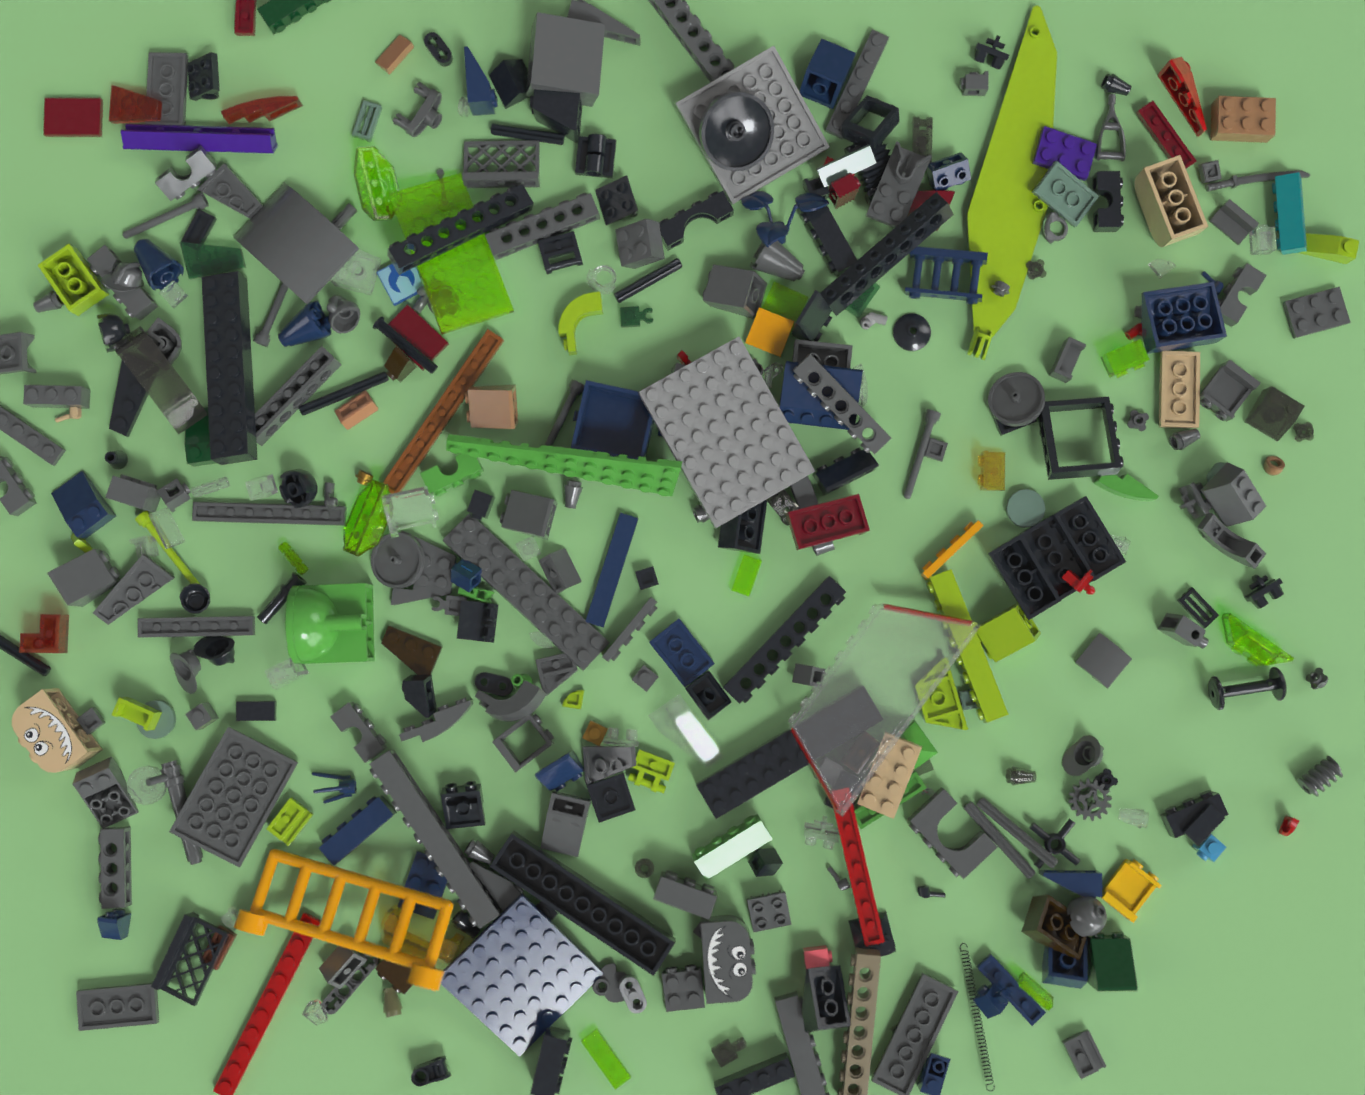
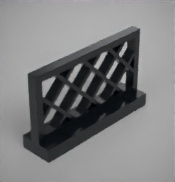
M194 912L184 915L151 987L156 990L161 989L192 1006H197L230 933L199 918L200 915ZM197 923L203 925L206 934L197 937L195 931ZM215 932L223 936L217 945L213 944L211 934ZM206 936L210 947L201 950L198 939ZM194 941L197 952L189 955L187 945L189 942ZM211 949L213 958L211 962L205 963L202 952ZM198 954L201 966L193 968L190 957ZM185 959L189 970L180 973L178 964L180 960ZM202 967L204 978L197 982L194 970ZM190 972L193 983L184 986L181 975ZM177 977L180 986L176 990L169 987L171 979ZM194 985L196 992L194 999L188 997L185 988Z

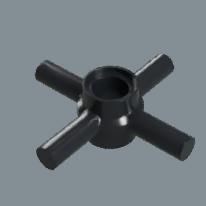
M1069 818L1058 833L1051 834L1045 832L1034 822L1030 825L1029 829L1044 840V848L1050 854H1062L1074 865L1079 863L1080 859L1065 848L1064 840L1065 836L1076 824ZM1057 839L1058 846L1052 849L1051 841ZM1039 858L1034 863L1039 869L1044 864Z

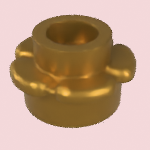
M362 470L355 474V477L358 478V483L365 486L368 483H373L372 479L374 476Z

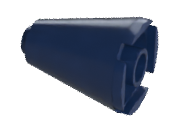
M141 239L136 242L134 252L148 285L155 291L156 289L165 291L179 282V275L183 276L184 273L181 263L148 239Z

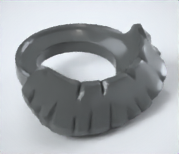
M1056 212L1048 214L1044 225L1045 239L1051 244L1054 241L1064 239L1068 232L1066 221L1058 217ZM1055 221L1061 222L1064 226V233L1061 236L1054 235L1050 231L1051 223Z

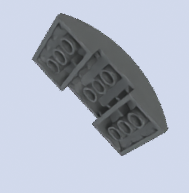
M286 183L270 197L263 207L233 237L306 304L317 295L359 249L334 224Z

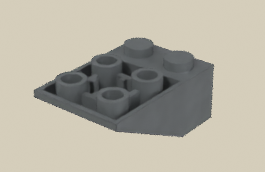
M113 757L76 772L73 786L103 829L139 812L124 775Z
M553 791L540 848L578 857L591 799Z

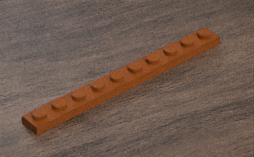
M487 329L381 484L382 488L396 497L399 496L464 401L465 392H468L469 387L475 385L503 344L504 339Z

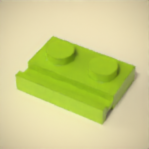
M291 797L267 827V830L285 842L287 846H290L314 814Z

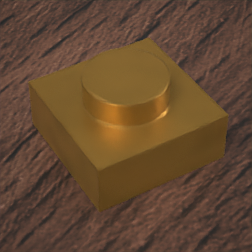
M590 721L582 738L600 746L608 728Z

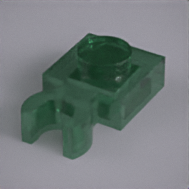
M639 306L620 307L622 328L640 327V321L648 324L653 323V318H646L647 313H653L652 308H646L640 312Z

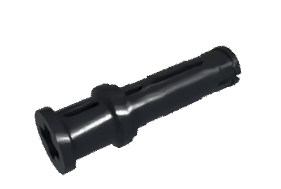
M293 572L291 574L292 577L286 584L281 585L279 593L257 618L262 623L268 624L271 618L286 603L292 586L306 585L307 582L304 578Z

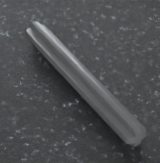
M981 798L976 805L1039 859L1050 868L1055 867L1058 860L985 798Z
M971 801L966 803L963 807L964 810L1025 877L1030 879L1034 876L1035 870Z

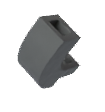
M1208 512L1197 527L1203 533L1202 537L1226 556L1245 566L1256 569L1266 555L1257 543L1236 535L1212 513Z
M524 680L517 693L508 699L497 700L478 690L474 697L480 701L479 705L485 708V712L491 717L500 721H516L534 712L547 694L541 688Z

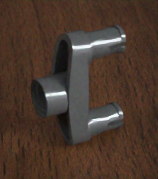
M421 82L416 84L418 87L415 86L414 93L426 100L413 120L407 119L400 113L396 115L398 119L395 117L393 119V124L404 129L412 137H417L427 126L436 129L442 120V114L437 112L442 94L435 89L431 90Z

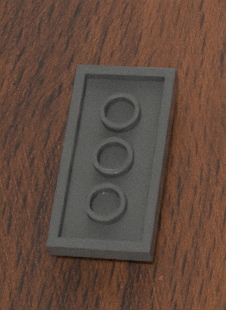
M149 52L145 124L185 125L188 55L186 53Z
M152 983L76 991L79 1031L159 1023L157 990L151 987Z

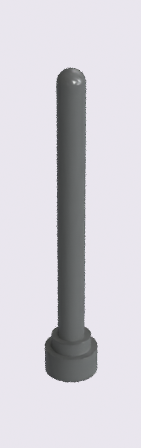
M201 192L194 195L195 198H192L191 202L124 231L123 237L128 239L194 208L204 209L209 206L208 201Z
M283 282L262 331H259L253 340L264 347L269 345V332L288 290V287Z
M572 379L569 385L570 393L544 445H553L577 395L583 393L584 384Z
M926 409L924 416L926 418V425L904 492L906 499H910L933 425L940 419L941 413Z

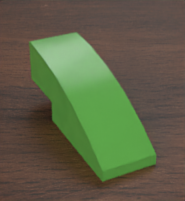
M1125 474L1121 478L1117 475L1098 476L1094 481V484L1100 488L1128 499L1153 501L1159 497L1129 474Z

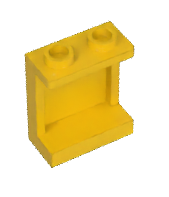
M1125 859L1102 888V897L1100 898L1126 919L1134 923L1138 918L1135 915L1155 888L1160 889L1162 885L1157 882L1159 878L1154 874L1144 872L1142 870L1143 865L1135 859L1132 861Z

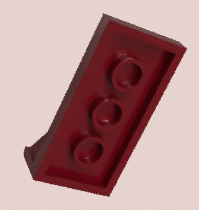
M859 494L786 513L797 550L858 534L862 535L870 531Z

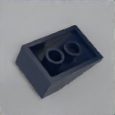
M468 46L464 47L467 99L473 116L495 114V107H498L495 89L491 88L487 77Z
M84 471L79 472L51 493L65 522L77 538L87 539L116 517Z
M572 750L534 775L549 791L555 789L557 792L566 787L565 782L572 779L574 782L582 777L581 772L584 771V767Z
M1088 936L1081 958L1078 960L1044 946L1042 983L1081 989L1088 982Z

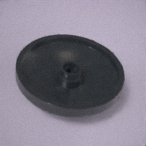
M736 91L719 96L707 107L700 122L699 138L702 149L710 161L723 169L743 171L754 167L767 155L774 139V121L770 110L762 100L749 93Z

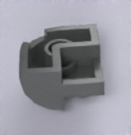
M157 318L146 332L149 335L139 346L138 350L167 371L178 358L182 349V343L179 334L163 320Z

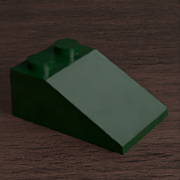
M208 407L186 410L187 464L194 467L216 464V462L211 460Z

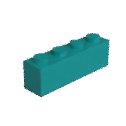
M1297 172L1275 176V183H1272V191L1277 197V201L1273 202L1274 212H1278V220H1275V229L1279 231L1280 238L1276 239L1277 250H1281L1283 255L1307 251L1301 175Z

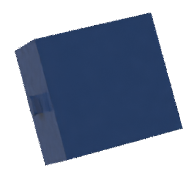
M586 380L579 411L575 410L573 421H576L571 449L605 452L610 454L611 457L623 454L627 455L629 459L636 460L639 456L646 457L654 421L640 398L638 391Z

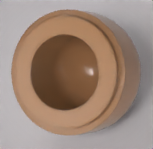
M1269 456L1264 462L1265 472L1272 476L1280 474L1285 467L1284 461L1276 456ZM1270 461H1275L1278 466L1271 464Z

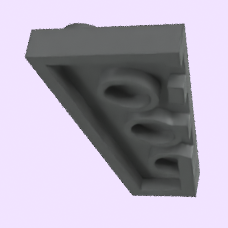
M143 553L95 609L93 614L109 625L175 577Z

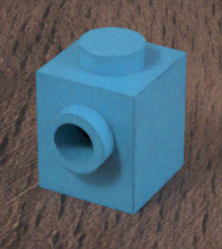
M1212 834L1199 846L1192 845L1198 851L1196 854L1204 861L1208 859L1215 862L1226 849V846Z

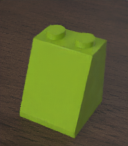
M1018 603L982 623L975 629L980 643L983 642L986 647L987 656L993 659L995 663L1035 642L1041 635L1033 619L1027 620Z

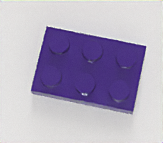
M1044 126L1032 164L1049 169L1054 161H1058L1078 179L1086 181L1097 144Z

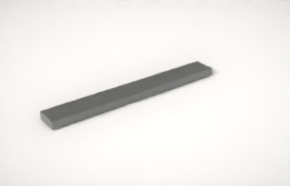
M193 502L192 521L346 526L347 507L336 506L335 508H328L320 505H306L301 508H294L293 505Z

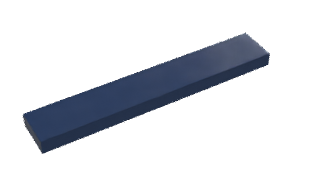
M623 513L619 515L586 618L587 623L603 628L605 626L639 518Z

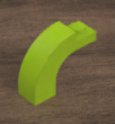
M600 292L586 293L575 298L568 304L561 315L558 331L560 338L567 337V339H563L564 349L568 350L569 355H577L575 330L579 322L585 317L603 314Z

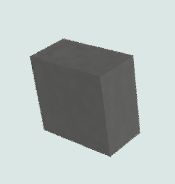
M537 12L531 31L526 96H534V89L580 93L582 105L593 107L600 90L605 24Z

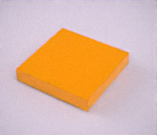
M759 307L745 343L781 357L795 321Z

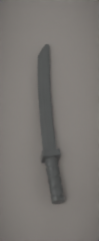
M1302 170L1243 177L1234 175L1228 180L1206 184L1205 189L1207 192L1227 187L1234 189L1238 185L1275 180V176L1299 172L1301 178H1308L1310 174Z

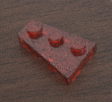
M111 85L109 122L120 124L161 121V101Z

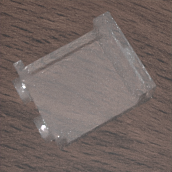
M427 486L381 496L391 538L398 537V531L430 523H432L433 528L437 527L435 522L439 520L437 509H432V504H435L433 492L429 493Z

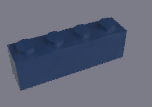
M383 795L378 798L373 796L366 802L368 806L364 810L358 809L351 815L353 819L350 822L344 821L336 828L338 830L333 836L329 834L321 841L323 845L319 849L333 866L338 864L397 813Z

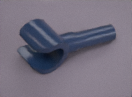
M1203 271L1201 275L1208 282H1214L1216 293L1219 295L1224 287L1223 283L1215 281Z

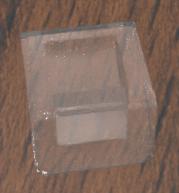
M315 999L308 1002L302 1015L315 1025L327 1022L328 1016L321 1001Z

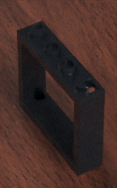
M1109 397L1045 401L1044 408L1038 416L1048 480L1117 475L1123 467V457L1119 454L1120 440L1116 437L1117 423L1113 421L1114 406L1113 403H1110ZM1102 408L1111 463L1059 467L1050 412Z

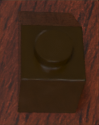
M397 346L384 365L388 370L386 374L393 381L397 379L400 383L416 368L412 361Z

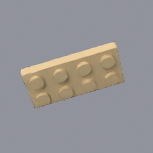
M1160 352L1159 427L1199 428L1200 352Z
M885 731L857 804L894 819L922 746Z

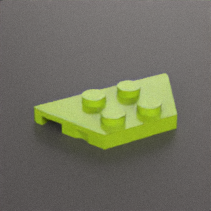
M943 658L914 685L925 723L968 730L948 660Z

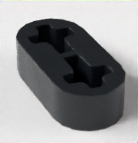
M428 33L424 37V44L427 50L440 66H449L453 61L450 49L437 33ZM430 40H436L438 47L435 48L433 44H430ZM440 51H442L444 55H447L446 60H444L443 58L441 59L439 53Z

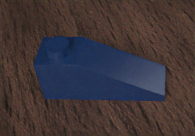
M1039 870V874L1082 897H1102V873L1097 870Z

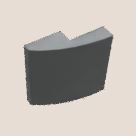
M1099 633L1078 658L1076 664L1108 689L1132 658Z

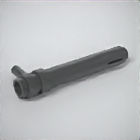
M175 760L161 764V775L146 779L147 786H152L164 782L165 788L169 792L175 818H177L187 801V796L183 785L185 782L184 777L180 774L181 766ZM181 838L187 862H190V865L202 862L203 854L201 848Z

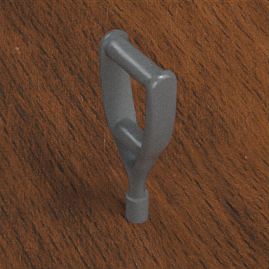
M1116 94L1108 95L1109 111L1097 139L1096 159L1098 161L1100 159L1121 160V162L1125 160L1126 144L1124 131L1114 108ZM1104 130L1118 131L1121 152H1101Z

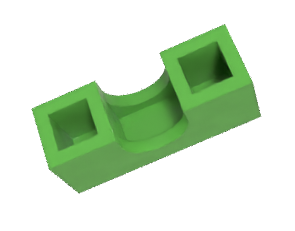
M459 454L455 456L458 469L454 474L444 475L438 465L420 474L429 493L432 496L436 495L438 497L447 492L446 489L452 486L457 488L464 484L463 481L469 478L474 480L480 477L484 469L479 459L470 455Z

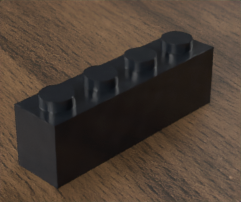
M828 206L811 212L801 211V220L804 224H808L810 228L809 234L813 240L817 241L821 256L826 257L829 271L834 273L836 277L841 275L857 259Z
M784 1052L714 1081V1089L717 1095H752L795 1077L788 1055Z

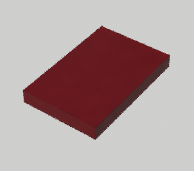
M101 98L44 99V136L102 137L103 100Z
M408 304L388 324L431 361L449 345ZM399 348V349H400L405 355H407L422 371L425 370V368H423L419 363H417L413 358H411L407 353H405L401 348Z

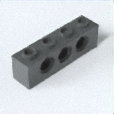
M131 827L104 828L100 830L98 835V842L101 844V852L98 856L99 864H101V872L99 873V883L101 884L99 902L101 903V909L125 908L132 905ZM112 843L117 846L116 852H113L111 849ZM112 863H115L117 866L116 872L111 868ZM112 883L117 885V891L112 889Z

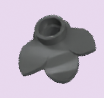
M615 963L607 964L601 969L604 974L592 985V989L597 995L605 996L610 1002H622L624 998L619 989V981L624 975L628 974L616 972ZM604 982L606 987L600 988L598 984Z

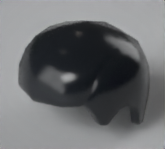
M189 584L184 587L179 597L182 607L189 613H201L208 608L211 602L208 590L200 584Z

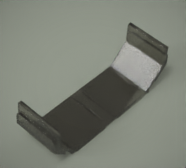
M141 326L111 345L178 435L207 416L205 409Z

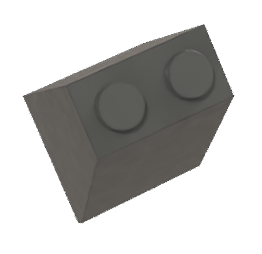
M713 264L712 270L708 275L707 287L703 292V301L710 307L755 319L759 307L761 308L767 283L754 271Z
M511 490V493L507 494L505 499V505H507L506 512H502L500 517L501 527L548 540L558 503L554 499Z
M93 549L47 573L68 606L83 607L116 586L120 581V573L114 566H111L108 554L104 550Z

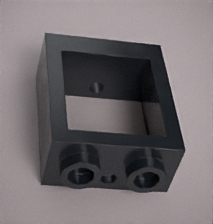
M867 95L842 123L843 139L862 147L869 144L872 151L875 152L900 122L899 108ZM868 112L884 118L874 131L858 125Z

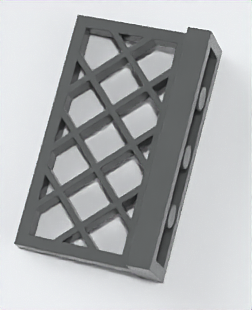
M539 140L464 141V172L462 173V180L465 188H509L513 185L519 186L521 184L524 187H540ZM477 147L480 150L474 157L469 154V148ZM490 147H496L499 150L494 156L486 152ZM509 147H515L518 150L512 156L505 152ZM527 147H535V152L531 156L524 152ZM484 154L489 160L482 166L477 159ZM501 154L508 158L502 165L496 161ZM520 154L527 158L521 165L514 160ZM492 162L499 167L494 172H489L486 169ZM511 162L517 166L513 172H508L505 169ZM531 162L535 165V171H526L524 167ZM473 163L480 167L476 172H468V167Z

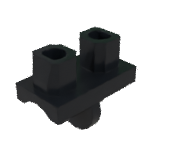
M997 35L995 40L987 39L986 43L992 45V48L977 43L974 60L984 63L987 54L994 56L990 67L1000 70L1004 62L1009 58V54L996 50V47L1002 50L1005 47L1004 43L999 42L1001 36Z
M1258 575L1252 576L1253 583L1249 587L1251 590L1256 587L1257 589L1244 596L1247 602L1251 601L1257 609L1263 608L1268 605V601L1264 597L1266 593H1269L1272 599H1277L1284 595L1280 586L1283 582L1280 578L1264 583L1269 580L1266 575L1263 577Z

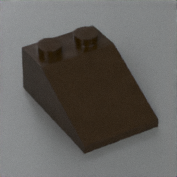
M1050 895L1032 897L1021 932L1034 941L1077 960L1081 958L1087 936L1083 937L1077 934L1071 927L1069 922L1072 920L1071 916L1067 915L1066 906Z

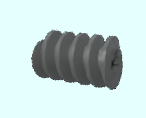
M1327 756V760H1321L1320 764H1316L1314 769L1308 771V774H1303L1302 779H1297L1299 786L1307 794H1313L1318 797L1317 789L1324 792L1323 785L1331 787L1329 780L1337 782L1335 775L1340 778L1343 777L1340 766L1332 757Z

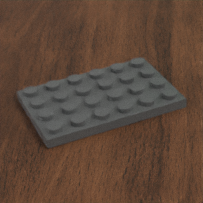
M228 727L169 832L240 868L298 762Z

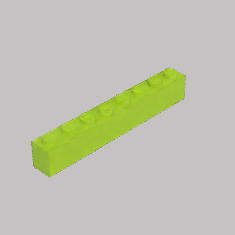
M952 569L927 579L926 585L929 593L934 595L935 600L933 603L937 612L940 611L941 615L971 620ZM942 617L940 621L944 630L947 629L949 633L947 637L951 648L954 647L956 655H954L958 666L961 665L963 673H961L965 684H969L971 689L969 696L972 702L977 704L976 714L979 720H983V723H988L1009 715L973 623Z

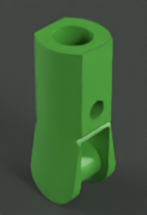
M477 586L470 592L460 587L458 590V595L485 603H492L490 601L491 596L495 593ZM480 590L485 592L483 599L478 598Z

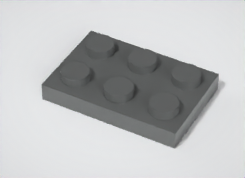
M1340 287L1282 303L1293 339L1351 323Z

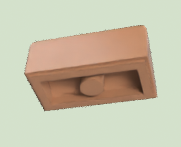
M399 35L375 63L390 75L411 52L414 46L411 41Z
M365 390L334 412L341 424L349 430L376 412L378 407Z

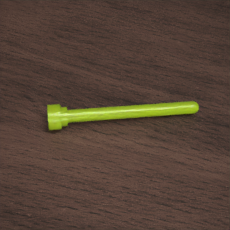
M148 511L139 514L135 518L138 525L147 528L190 584H199L195 576L154 526L151 514Z

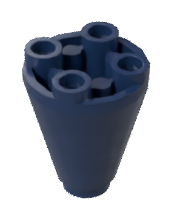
M318 301L309 302L281 330V333L278 334L279 341L283 346L288 347L327 338L331 335L329 316H325Z

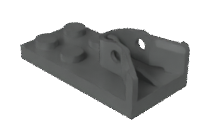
M897 141L866 217L893 228L899 225L908 215L932 155L921 156L900 147V143Z
M24 332L0 335V375L24 371L36 373V369L31 367L27 361V349L35 339V335Z

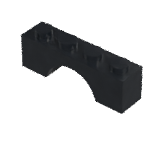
M717 191L713 192L705 201L699 200L691 205L692 208L686 211L684 209L680 210L675 214V217L669 220L666 218L659 222L662 242L667 251L684 243V231L693 220L706 218L719 224L734 215V209L724 191L719 193Z

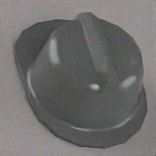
M121 262L113 272L104 275L102 278V282L107 288L118 292L131 291L144 285L142 271L138 262Z
M192 649L181 654L171 653L170 661L174 667L179 684L187 693H195L197 690L195 677L201 670L199 659Z
M1091 735L1083 736L1064 753L1062 766L1069 775L1080 776L1091 767L1100 764L1103 759L1104 748L1095 737Z

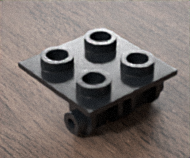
M627 175L595 190L606 226L629 215L630 217L637 216L638 208Z
M461 600L456 639L494 643L499 605Z

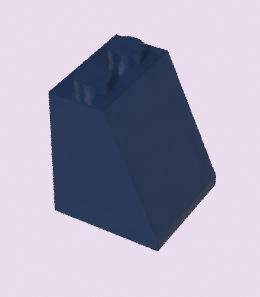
M821 38L806 69L799 91L801 96L833 109L856 53Z

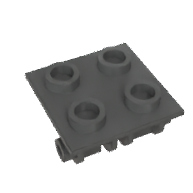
M779 890V892L771 893V895L767 893L768 895L766 896L762 894L761 897L750 896L747 899L753 932L792 925L785 891L781 892Z

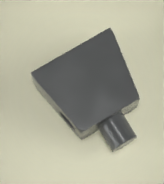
M1166 613L1157 629L1186 646H1198L1203 649L1209 642V639L1204 637L1206 630L1184 615Z

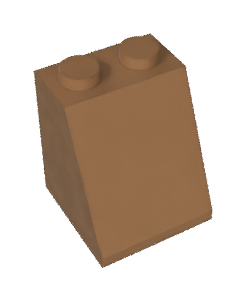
M516 385L469 387L468 392H465L466 404L469 403V411L466 414L467 422H470L471 428H516L518 424Z

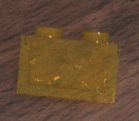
M981 452V455L978 456V467H981V474H978L977 479L980 491H1005V452Z

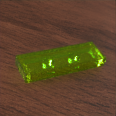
M597 1028L581 1040L615 1090L631 1079V1075Z

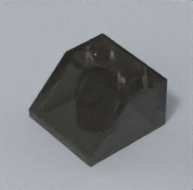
M1270 386L1261 392L1244 422L1275 441H1279L1296 422L1305 405Z

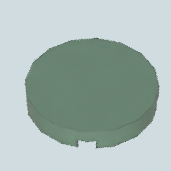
M1019 490L1012 494L1007 501V516L1016 526L1023 528L1032 527L1044 517V500L1033 490Z
M154 700L145 703V705L161 711L162 714L155 730L146 731L139 724H137V728L147 738L158 739L167 736L176 724L174 709L165 701Z

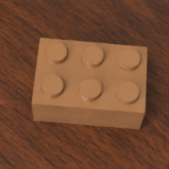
M1218 96L1211 104V141L1267 143L1275 136L1276 98Z

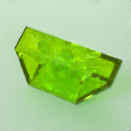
M375 146L357 147L354 178L362 210L373 221L392 220L402 204L394 167L378 152L379 150Z
M373 479L358 494L344 527L343 551L359 557L380 543L394 509L387 484Z
M1224 613L1222 615L1226 643L1231 646V650L1238 655L1243 654L1247 657V661L1253 666H1267L1294 660V657L1246 625L1233 614Z

